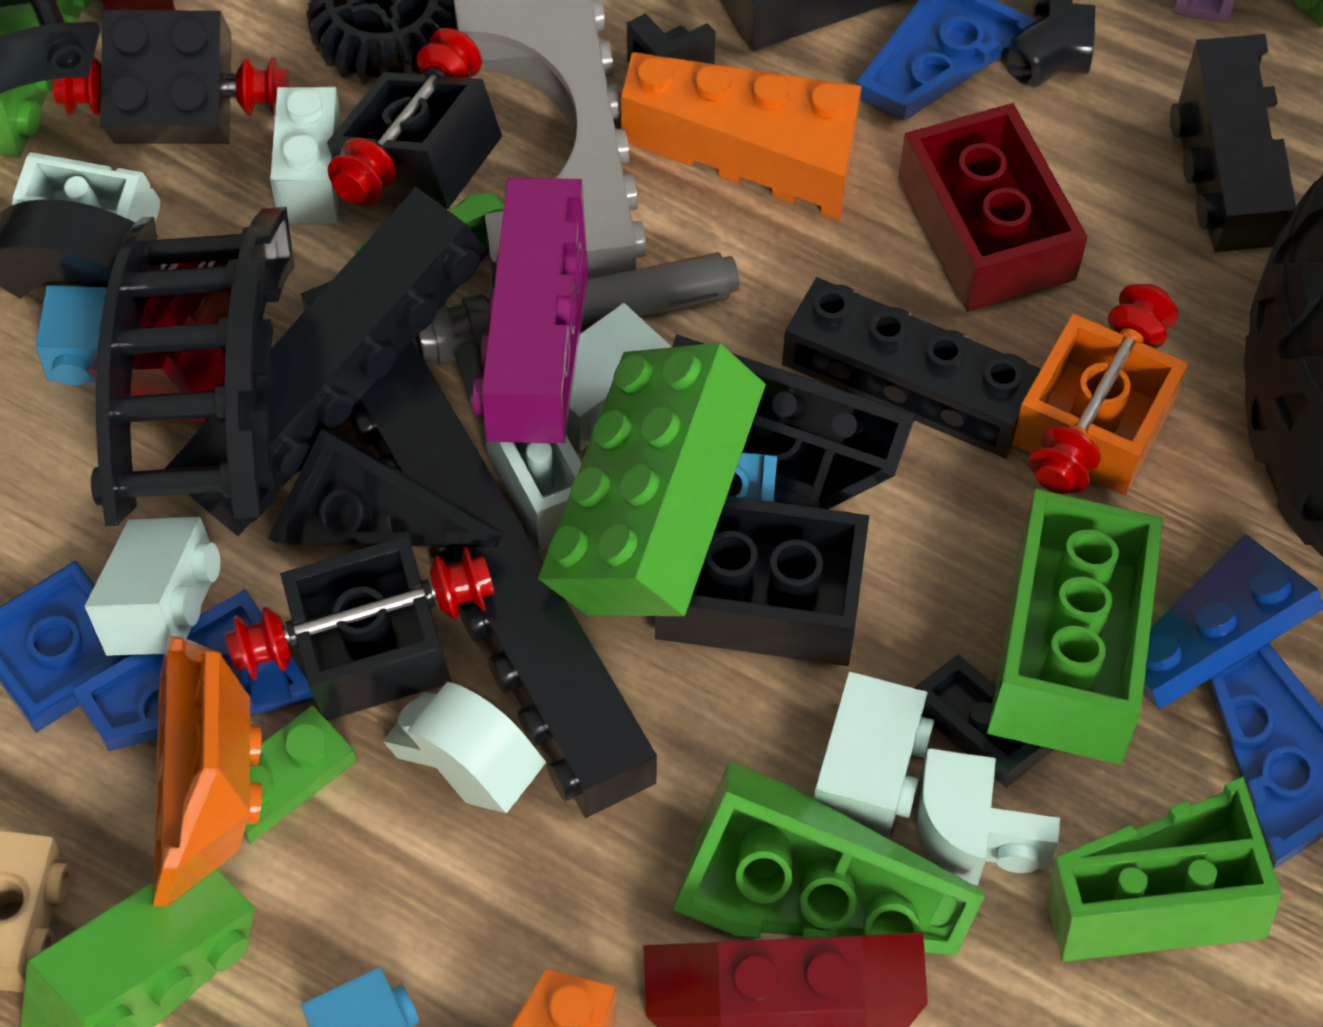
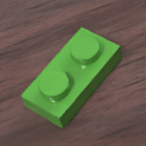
M313 705L261 744L258 766L250 767V782H259L262 785V802L258 824H247L243 835L250 844L357 762L353 748Z

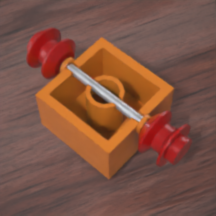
M1131 284L1123 288L1119 295L1120 305L1113 307L1108 315V324L1111 329L1074 313L1070 317L1021 404L1012 441L1013 446L1031 453L1028 460L1030 469L1035 474L1038 483L1045 489L1057 494L1078 493L1086 489L1090 480L1121 495H1127L1175 404L1188 366L1187 362L1157 350L1167 339L1166 329L1172 327L1178 318L1176 305L1162 288L1152 284Z

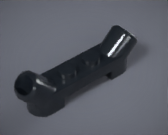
M1033 0V16H1042V19L1010 40L1007 48V66L1011 75L1021 84L1035 88L1060 71L1088 74L1094 50L1095 5L1073 3V0Z

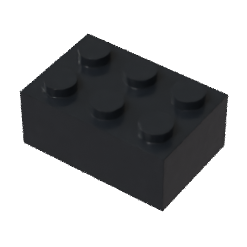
M727 496L685 616H655V639L849 666L870 515Z

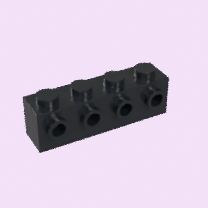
M818 277L813 281L785 329L783 366L835 388L916 415V422L1005 459L1012 447L1021 404L1041 371V368L1028 364L1017 355L1001 353L972 341L961 332L945 330L914 317L907 310L889 307L860 295L848 286L835 285Z

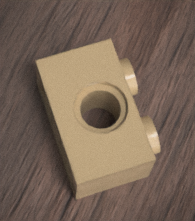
M0 830V908L12 902L23 903L16 915L6 920H0V990L24 993L27 961L54 944V933L49 928L55 906H63L68 898L72 877L71 866L66 864L54 837Z

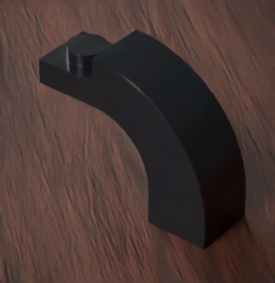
M28 200L9 206L0 212V287L20 299L38 285L54 281L76 283L87 287H108L110 274L120 249V240L122 236L127 235L135 222L98 207L66 200ZM161 264L162 270H167L171 266V264Z

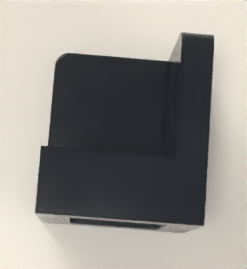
M644 13L627 22V62L630 63L631 54L634 52L714 64L716 31L708 23H705L690 32L683 26H677L664 33Z

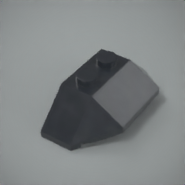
M676 334L672 347L701 345L705 343ZM732 353L766 384L742 452L777 455L775 501L829 510L896 476L916 415ZM735 473L731 485L742 489V480Z

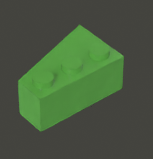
M218 869L211 872L168 907L153 906V882L27 961L20 1027H155L218 971L228 969L243 956L249 946L248 938L255 907Z

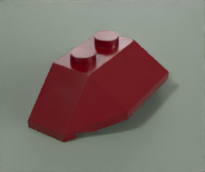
M924 933L643 945L646 1017L656 1027H909L928 1004Z

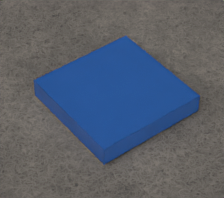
M76 560L0 606V685L35 733L79 706L71 689L130 656H106L85 609V604L95 584Z

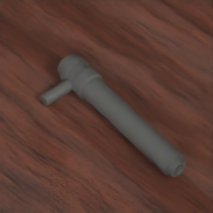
M719 252L589 278L581 329L590 328L623 303L639 317L728 299L730 292L739 290V275L734 258L732 256L722 257ZM484 294L462 298V305L447 307L446 303H444L437 311L433 322L415 336L418 351L425 362L437 360L438 365L457 362L469 402L472 405L475 376H484V371H482L481 367L483 333H489L490 328L488 314L489 299Z

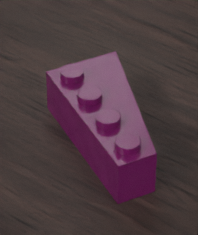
M507 177L499 252L496 261L494 291H491L489 297L488 314L490 328L489 333H483L481 340L482 371H484V376H475L473 383V412L475 415H484L487 442L565 444L589 279L582 179Z

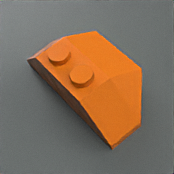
M168 636L159 674L153 906L168 907L239 851L246 825L258 824L262 802L261 783L250 782V767H257L259 763L262 730L261 726L250 725L249 695L219 652L186 638Z

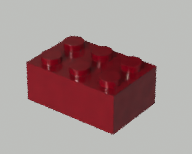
M1014 103L904 134L898 179L967 312L1077 280L1088 236Z

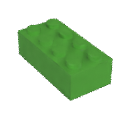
M721 343L623 352L620 363L614 372L613 381L600 416L594 425L592 437L577 477L572 483L571 492L555 535L549 544V551L538 579L587 616H685L766 384Z
M1035 489L1019 543L987 734L1122 765L1141 714L1163 517Z

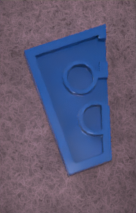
M919 0L856 81V85L862 86L860 100L905 121L1006 55L1010 40L1038 22V20L996 0Z
M1245 533L1151 627L1143 695L1159 710L1323 610L1319 589Z
M246 589L201 614L196 625L191 627L186 639L221 654L250 697V716L315 700L306 676L292 656L286 671L283 672L273 661L260 664L256 680L251 679L247 668L235 671L227 649L224 633L235 630L233 618L235 615H238L247 626L261 622L262 612ZM164 654L130 655L71 689L76 702L108 751L157 739L159 674Z
M1267 643L1207 680V684L1240 776L1244 777L1273 868L1275 869L1323 837V709L1274 648Z

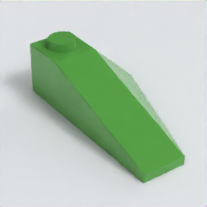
M729 761L702 819L673 904V911L741 937L761 938V932L802 936V938L924 933L925 953L957 955L985 898V893L982 889L802 791Z

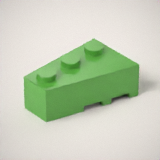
M1244 777L1225 784L1222 793L1191 805L1189 801H1185L1169 808L1168 815L1162 819L1136 830L1132 825H1129L1055 858L1047 906L1062 962L1267 939L1282 893Z

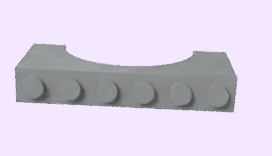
M454 0L457 31L469 36L478 47L482 56V67L480 70L510 75L538 88L559 107L571 126L575 136V144L566 165L556 178L582 179L589 278L636 269V257L646 256L645 233L642 221L632 222L630 210H636L638 207L637 190L634 175H623L622 164H629V148L625 128L615 129L613 120L621 119V106L617 84L607 85L606 81L607 75H613L610 42L599 41L598 33L605 32L602 0ZM503 210L485 214L487 251L493 291Z

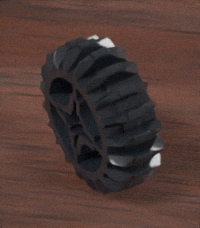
M310 0L308 10L306 11L311 42L315 45L316 51L321 53L326 66L337 65L342 78L357 72V76L363 85L372 77H380L383 72L413 74V71H419L417 55L424 46L429 44L431 36L439 29L449 28L457 30L454 0Z

